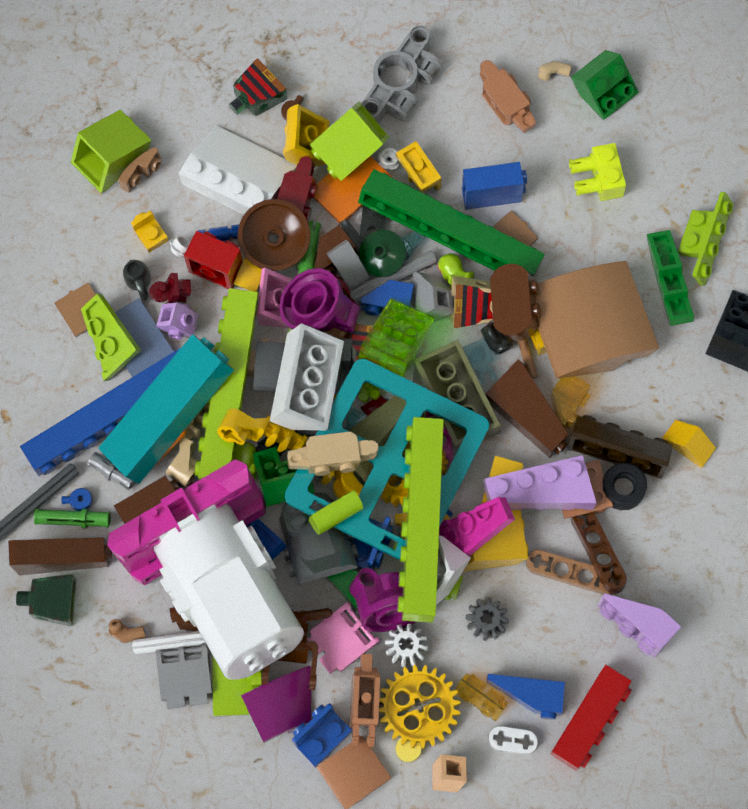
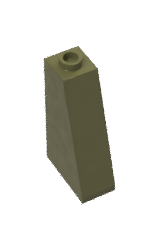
M397 396L392 397L348 431L368 441H376L378 446H384L406 405V401ZM368 461L360 462L359 468L354 470L365 483L373 469V464Z

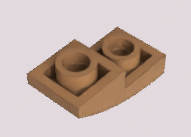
M153 147L144 152L124 170L118 179L122 190L129 193L133 187L139 184L141 174L149 178L153 171L156 172L159 169L161 157L157 148Z

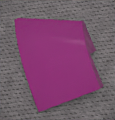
M310 666L286 674L268 682V685H261L241 695L263 743L285 732L289 734L303 722L307 725L311 721L312 691L309 689Z

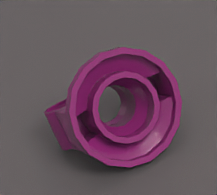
M320 268L309 269L296 275L283 291L279 305L282 320L292 330L302 323L318 331H329L337 328L344 332H354L361 310L360 306L353 303L343 294L340 281L330 271Z
M363 568L350 583L349 591L356 600L361 624L365 630L389 632L390 630H397V625L405 628L407 624L413 625L417 623L416 621H402V612L397 611L398 597L403 596V587H399L400 572L378 575L371 568Z

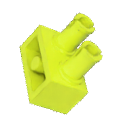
M615 143L592 147L591 154L587 157L569 159V169H572L570 170L571 174L592 170L594 178L574 181V189L577 190L575 192L576 196L597 192L600 201L623 197L626 183Z

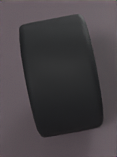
M618 463L611 466L605 473L602 481L603 491L606 497L612 501V508L620 511L630 510L638 506L647 490V479L643 471L630 463ZM619 478L629 479L633 484L631 494L624 496L617 493L614 488L616 480Z

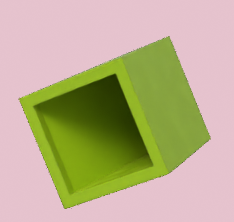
M359 101L316 138L310 146L312 147L311 152L318 160H323L327 164V170L335 179L338 177L342 181L379 149L390 136Z
M120 109L78 132L70 163L102 194L118 181L124 170L137 157L149 150L152 140Z

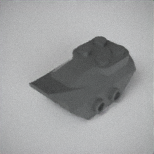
M317 492L313 494L329 503L334 502L326 493ZM314 501L310 508L319 511L325 506ZM287 503L283 506L279 519L287 545L283 553L286 561L291 560V562L287 563L291 578L296 576L298 586L358 568L355 560L359 558L355 543L350 544V542H353L352 536L334 527L318 535L308 521L310 515Z

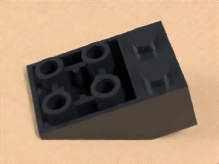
M732 290L705 354L748 372V296Z

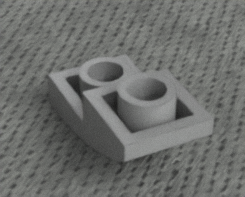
M347 240L326 253L335 266L340 278L349 286L350 292L369 279L364 266Z

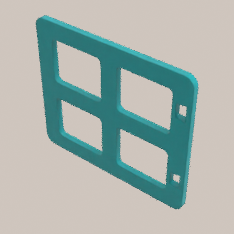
M359 359L353 364L332 404L328 429L325 431L318 430L315 436L350 432L342 427V423L361 387L366 382L406 401V405L386 444L378 447L379 450L374 460H368V462L373 464V469L359 494L364 509L334 526V528L400 560L401 546H405V540L370 523L369 517L389 478L392 475H397L404 479V474L409 473V464H405V458L402 456L408 443L406 441L407 425L411 426L413 417H421L424 412L428 411L466 431V435L447 473L441 476L440 527L488 431L489 422L485 417L371 361ZM356 435L358 441L366 440V439H364V438H362V437ZM297 469L285 492V501L288 505L311 516L317 512L310 508L314 501L325 507L331 503L309 493L308 487L315 473L309 474L308 469ZM385 536L398 542L396 550L381 543Z

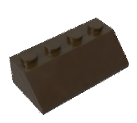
M577 415L567 449L615 465L618 463H630L636 465L644 474L662 479L669 465L673 445L668 444L662 438L651 439L644 437L642 432L630 430V432L622 430L619 425L608 422L603 424L597 422L596 418L589 415H583L582 417Z

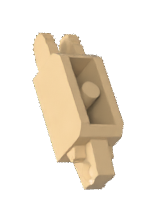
M352 432L311 436L306 442V447L288 451L289 469H308L309 474L315 473L316 476L327 475L330 471L336 470L348 473L354 471L355 468H359L360 462L374 460L379 446L373 440L358 441L357 436Z

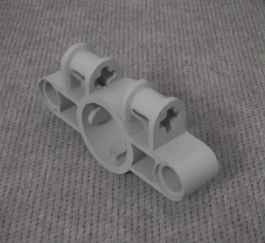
M418 25L413 27L397 51L384 53L374 64V85L361 104L367 111L373 110L376 112L372 116L378 123L382 121L386 113L400 121H406L408 112L412 106L418 103V99L413 94L416 90L417 82L429 85L432 82V76L435 71L442 67V62L428 52L430 48V32L425 26ZM421 38L424 39V41L417 42L415 41V39ZM399 65L404 70H408L412 77L409 76L405 85L392 87V85L385 84L380 80V73L383 74L387 67Z

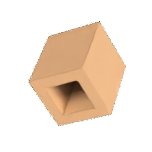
M441 754L432 765L433 790L458 792L467 782L466 757Z

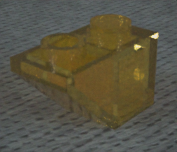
M576 376L560 378L551 394L555 415L564 429L567 426H573L578 415L576 414L579 406L584 408L591 397L588 393L591 385Z

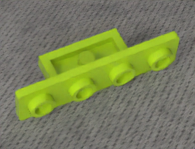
M720 192L714 212L692 210L678 249V253L681 256L698 258L692 275L699 285L702 286L706 285L707 279L711 276L714 259L719 253L721 238L726 232L728 217L733 211V202L726 192Z

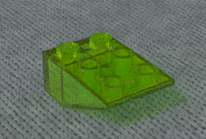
M390 298L364 339L358 360L366 359L405 378L434 321V317Z

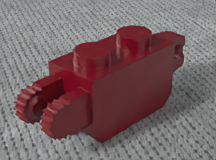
M304 156L300 158L295 172L289 171L284 174L277 199L295 205L308 221L312 211L309 205L311 199L317 195L318 185L313 177L315 164L310 157Z

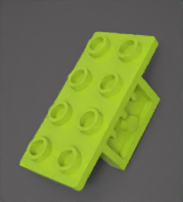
M212 655L213 715H250L241 695L264 685L261 684L263 669L249 677L230 680L224 676Z

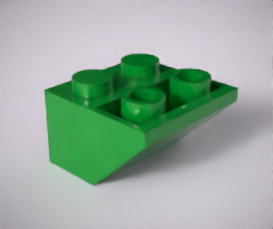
M608 50L603 51L571 76L579 95L603 120L639 93L621 54Z

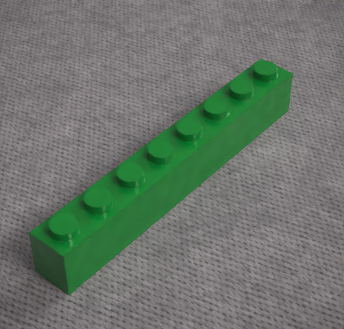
M374 169L361 189L358 203L493 271L505 264H517L534 277L545 256L544 253L536 248L530 247L514 237L508 236L494 227L488 226L472 216L452 208L450 205L441 203L428 194H423L411 188L408 184L391 178L386 173H381Z

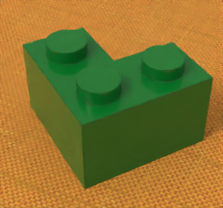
M276 447L252 453L267 507L286 502L285 492L297 469H289L288 460L280 462ZM313 482L308 487V491L311 494L315 493Z

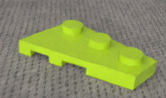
M96 294L81 308L89 336L93 338L97 350L95 351L96 359L100 360L103 372H101L103 381H109L141 349L103 294Z

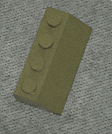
M459 340L414 359V363L428 390L488 420L489 428L483 441L501 433L500 423ZM444 419L443 423L455 447H460L466 435L465 429Z

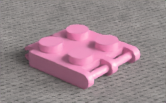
M349 601L333 612L330 618L324 619L309 631L311 637L307 641H315L319 646L318 655L324 651L325 654L319 661L329 674L333 673L336 669L341 673L359 659L362 654H365L380 642L378 637L374 638L370 631L363 628L360 618L352 610V604ZM346 611H348V613L352 616L356 624H354L351 621V619L345 613ZM360 628L370 639V642H368L366 638L362 635V633L359 631Z

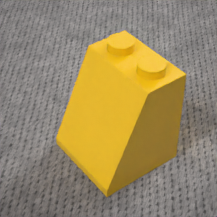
M511 510L515 520L470 555L471 559L463 572L512 566L528 559L529 548L525 541V523L521 516V510Z

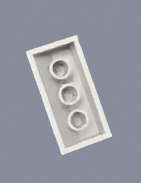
M302 323L287 333L270 416L271 422L291 430L325 431L328 429L344 341Z

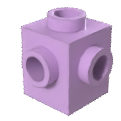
M185 303L162 304L156 327L168 332L169 337L181 340L182 337H189L194 333L199 313L191 310V307Z

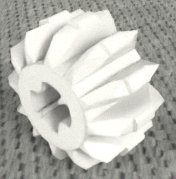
M407 624V631H403L402 626L397 625L399 634L390 630L389 636L393 640H385V645L392 647L386 650L387 656L395 654L392 658L393 664L402 659L401 667H405L406 660H409L413 667L416 665L414 657L423 661L424 656L420 652H427L428 646L422 645V643L427 641L426 636L418 637L421 633L420 628L411 632L412 625ZM410 641L412 649L406 648L403 651L401 642L407 643Z

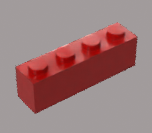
M605 664L550 755L575 771L580 766L585 768L592 757V754L588 753L593 744L598 746L606 734L602 729L607 722L612 724L619 711L615 708L620 700L624 703L632 691L629 688L632 681Z

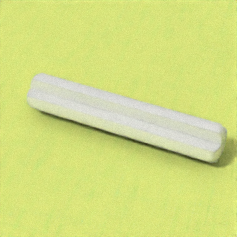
M199 631L133 640L132 648L135 654L156 652V650L178 649V647L183 646L184 648L200 646L206 642Z

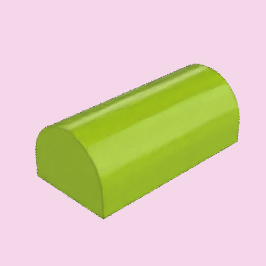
M351 491L312 514L308 521L315 532L321 535L363 510L364 507L356 491Z

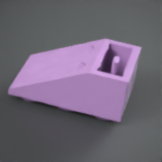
M604 594L598 604L601 615L608 621L614 620L619 625V631L627 638L632 637L639 643L637 647L647 656L651 654L655 657L681 628L676 621L660 608L609 594Z

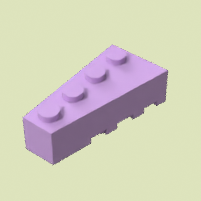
M583 455L485 478L483 487L487 502L497 497H506L511 510H594L596 505Z

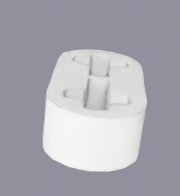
M501 726L494 728L489 735L490 746L494 750L529 755L534 752L538 744L536 735L528 730ZM503 732V736L512 739V741H504L502 746L497 745V740H493V736ZM524 736H529V741L533 742V745H530L525 750L522 744L514 743L515 739L523 740Z

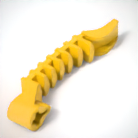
M238 409L228 410L217 430L219 437L224 441L236 442L240 445H243L246 439H252L256 442L264 435L268 437L265 445L269 447L276 441L279 443L277 451L280 453L286 450V448L295 450L306 447L308 440L307 436H301L295 430L271 422L269 415L266 418L253 419ZM340 470L330 471L329 474L324 475L321 481L323 485H326L333 476L337 478L333 483V491L338 498L351 491H356L359 496L363 485L354 476L353 471L348 473H342Z

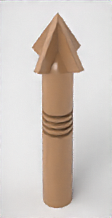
M527 339L517 341L526 370L532 379L538 378Z

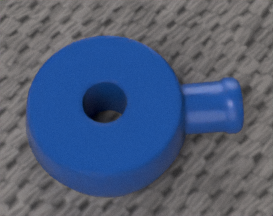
M78 488L70 496H62L61 501L62 504H70L73 509L81 511L91 507L93 496L89 490Z

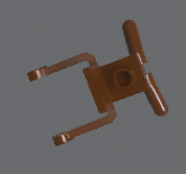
M330 608L311 611L301 610V612L291 609L304 631V636L293 651L277 661L305 664L307 663L308 650L312 651L309 689L315 690L319 646L315 641H307L308 623L306 621L330 618L333 612ZM270 664L263 669L261 684L268 685Z

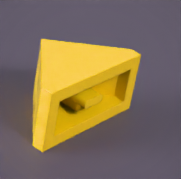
M678 420L673 422L662 437L668 444L673 445V449L701 468L716 449L700 427Z

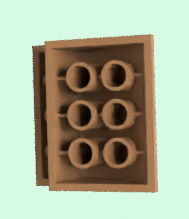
M627 261L583 268L538 283L539 293L535 294L536 303H539L541 309V317L538 318V330L556 379L614 371L629 359L648 357L659 349Z

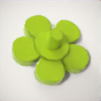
M364 383L358 393L359 400L367 402L369 396L373 400L380 397L378 389L380 388L371 383Z

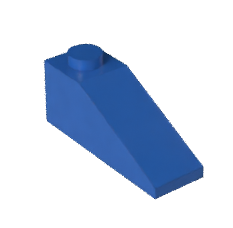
M495 674L487 675L486 683L533 713L541 714L540 718L555 720L556 716H561L565 682Z

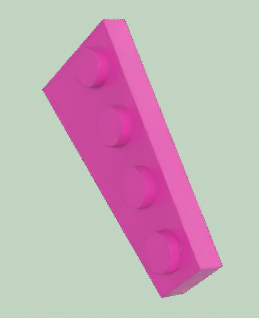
M497 497L476 506L472 511L458 514V517L442 521L439 527V536H443L466 555L470 556L513 522L515 518L506 497Z

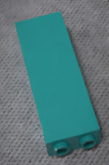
M193 334L98 448L126 478L138 484L142 482L234 371L227 363L230 359L219 350L215 352L213 350L215 345L204 336L202 339Z

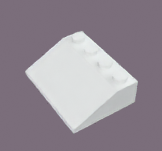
M215 125L190 153L179 172L182 185L244 215L256 203L277 199L284 174L289 171L295 172L297 164L290 163L286 159Z

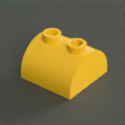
M299 104L290 107L287 110V120L284 128L286 136L283 154L285 159L290 163L298 164L300 158L308 156L313 160L315 167L325 165L326 163L323 160L320 161L313 155L310 144L329 128L330 121Z

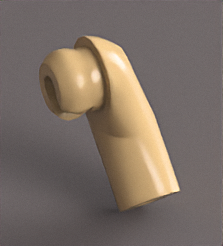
M557 61L543 64L538 69V78L548 81L553 73L569 77L572 66Z

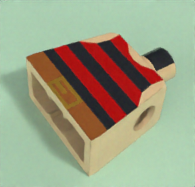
M452 276L453 313L450 314V321L453 328L491 322L493 310L490 282Z

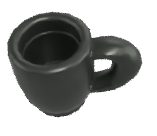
M130 260L123 269L124 281L130 289L138 291L140 298L146 301L149 297L146 287L151 280L150 272L143 262Z
M494 322L487 324L481 329L487 345L496 355L504 353L513 347V341L496 330Z

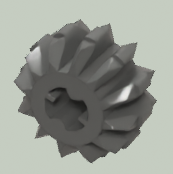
M487 597L485 605L481 599H477L476 604L478 608L470 605L469 611L473 614H467L465 617L467 621H472L467 625V629L472 630L476 628L473 635L475 638L480 633H484L483 641H487L488 634H491L492 638L496 640L498 638L496 630L504 633L506 629L501 624H508L509 622L508 618L501 617L507 613V609L502 608L498 610L501 604L500 601H496L494 606L490 605V597ZM484 614H488V617L490 615L493 617L491 624H486V621L485 623L482 622Z

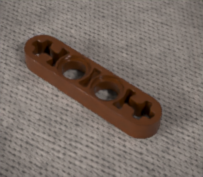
M595 513L583 514V516L588 515L586 519L588 527L586 528L582 518L578 519V516L572 517V525L603 587L612 594L622 592L626 585V574ZM589 533H596L600 537V541L590 543L586 536ZM600 554H606L610 557L611 562L606 565L600 564L597 561V557ZM612 568V575L615 578V580L620 579L618 585H616L614 582L610 583L611 574L609 571Z

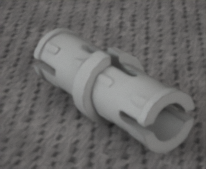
M97 452L90 456L87 465L105 475V479L117 482L128 491L134 486L135 482L126 478L111 461Z

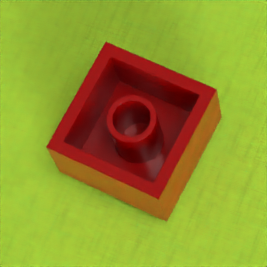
M196 231L184 254L189 273L226 289H233L234 281L243 263L241 250L238 245L231 241L222 242L209 232L201 233Z

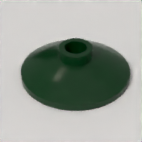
M377 230L370 233L363 240L359 249V259L366 272L375 277H388L395 274L402 267L406 258V247L403 240L390 230ZM379 248L384 249V253L381 256H377Z

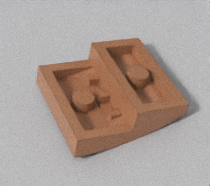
M360 736L358 746H352L350 743L316 767L344 809L351 808L391 779V776L373 750L368 747L363 736Z

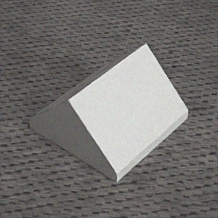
M439 536L436 605L449 595L471 559L443 536Z

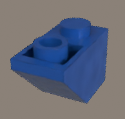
M389 280L361 299V311H365L366 314L378 316L379 314L389 315L394 320L409 319L414 284Z

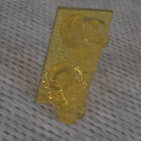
M466 673L455 689L458 690V695L465 702H469L478 708L484 716L496 722L501 712L508 705V702L505 701L506 697L499 694L493 688H490L487 694H485L483 690L487 684L474 674L469 675Z

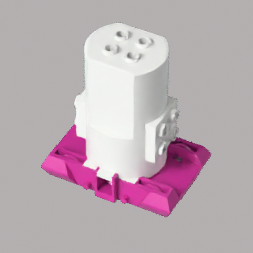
M236 459L184 490L182 488L161 499L160 504L109 533L108 547L136 582L145 586L160 576L164 577L160 582L167 594L170 595L178 614L181 615L185 622L189 620L194 627L197 626L227 679L237 680L249 677L293 651L301 642L304 631L274 581L276 577L272 570L276 566L253 527H246V525L266 514V502L245 463Z

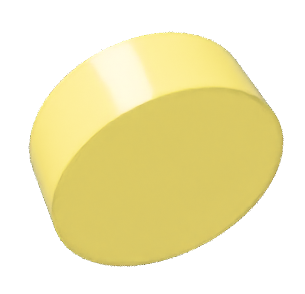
M400 738L395 747L397 757L406 763L416 761L421 754L420 742H416L414 749H411V741L407 740L402 746V738Z

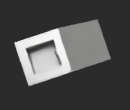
M414 272L416 318L436 322L452 314V290L434 275Z

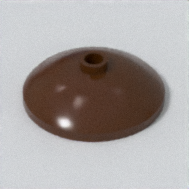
M269 199L256 203L243 215L238 228V242L243 255L254 266L260 269L267 268L272 271H282L296 265L306 254L310 243V228L306 217L295 205L284 200ZM271 235H277L279 239L277 242H271L269 238Z

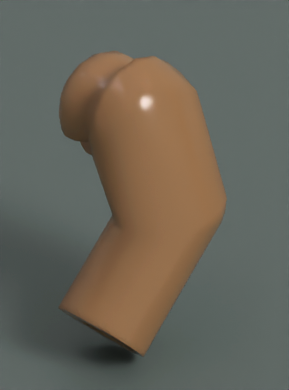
M113 619L109 622V633L122 643L146 638L143 625L130 629L122 624L119 619Z

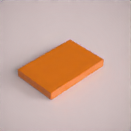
M369 156L342 181L338 177L335 179L328 173L317 183L318 191L313 199L340 223L345 219L351 218L363 207L362 204L358 203L360 192L374 169L381 173H386L391 178L392 176Z

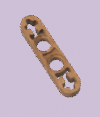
M534 550L528 554L526 567L533 574L602 595H615L606 591L601 582H599L598 587L594 586L597 580V573L592 565L542 550ZM536 556L541 557V562L548 564L549 559L553 560L550 572H546L547 566L539 565L538 568L533 567L534 563L530 560H535ZM558 563L566 564L569 569L568 573L564 576H559L554 570L555 565ZM583 570H588L592 573L593 580L589 583H583L579 579V573ZM609 571L611 578L614 579L613 582L618 585L620 579L615 580L612 571Z

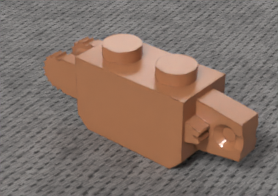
M489 60L481 62L480 76L484 82L482 97L504 125L514 123L523 133L533 129L536 126V121L530 112L531 100L525 91L521 92L518 88L515 77L511 73L508 74L504 68L498 70L495 64Z
M362 654L360 667H355L352 674L350 705L352 746H358L360 740L359 727L368 728V747H374L375 728L379 720L380 673H378V668H372V654Z

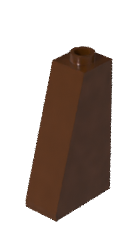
M517 360L485 395L491 407L549 458L554 453L559 455L568 445L566 443L568 433L522 362Z
M104 537L8 540L9 566L19 576L109 567L108 559H112V551Z

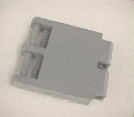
M203 643L201 647L184 649L183 646L178 647L179 650L166 652L156 650L161 701H166L167 709L186 707L185 698H189L191 706L209 704L208 695L213 694L207 644ZM202 652V654L185 656L188 653ZM179 655V657H177V658H170V659H163V658H162V657H167V656Z

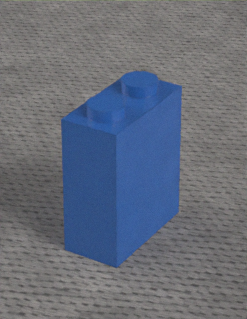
M520 162L463 169L462 194L465 210L520 203L522 194L526 193L525 184H527L526 170L521 169Z

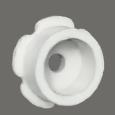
M385 148L378 156L379 164L385 170H395L399 166L400 161L396 157L397 150L394 148Z
M181 235L171 239L172 253L178 257H183L190 241Z

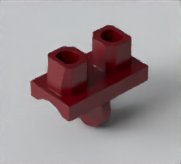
M170 273L166 282L158 281L152 284L149 290L150 297L159 303L165 301V304L186 303L187 296L191 294L190 279H178V273Z

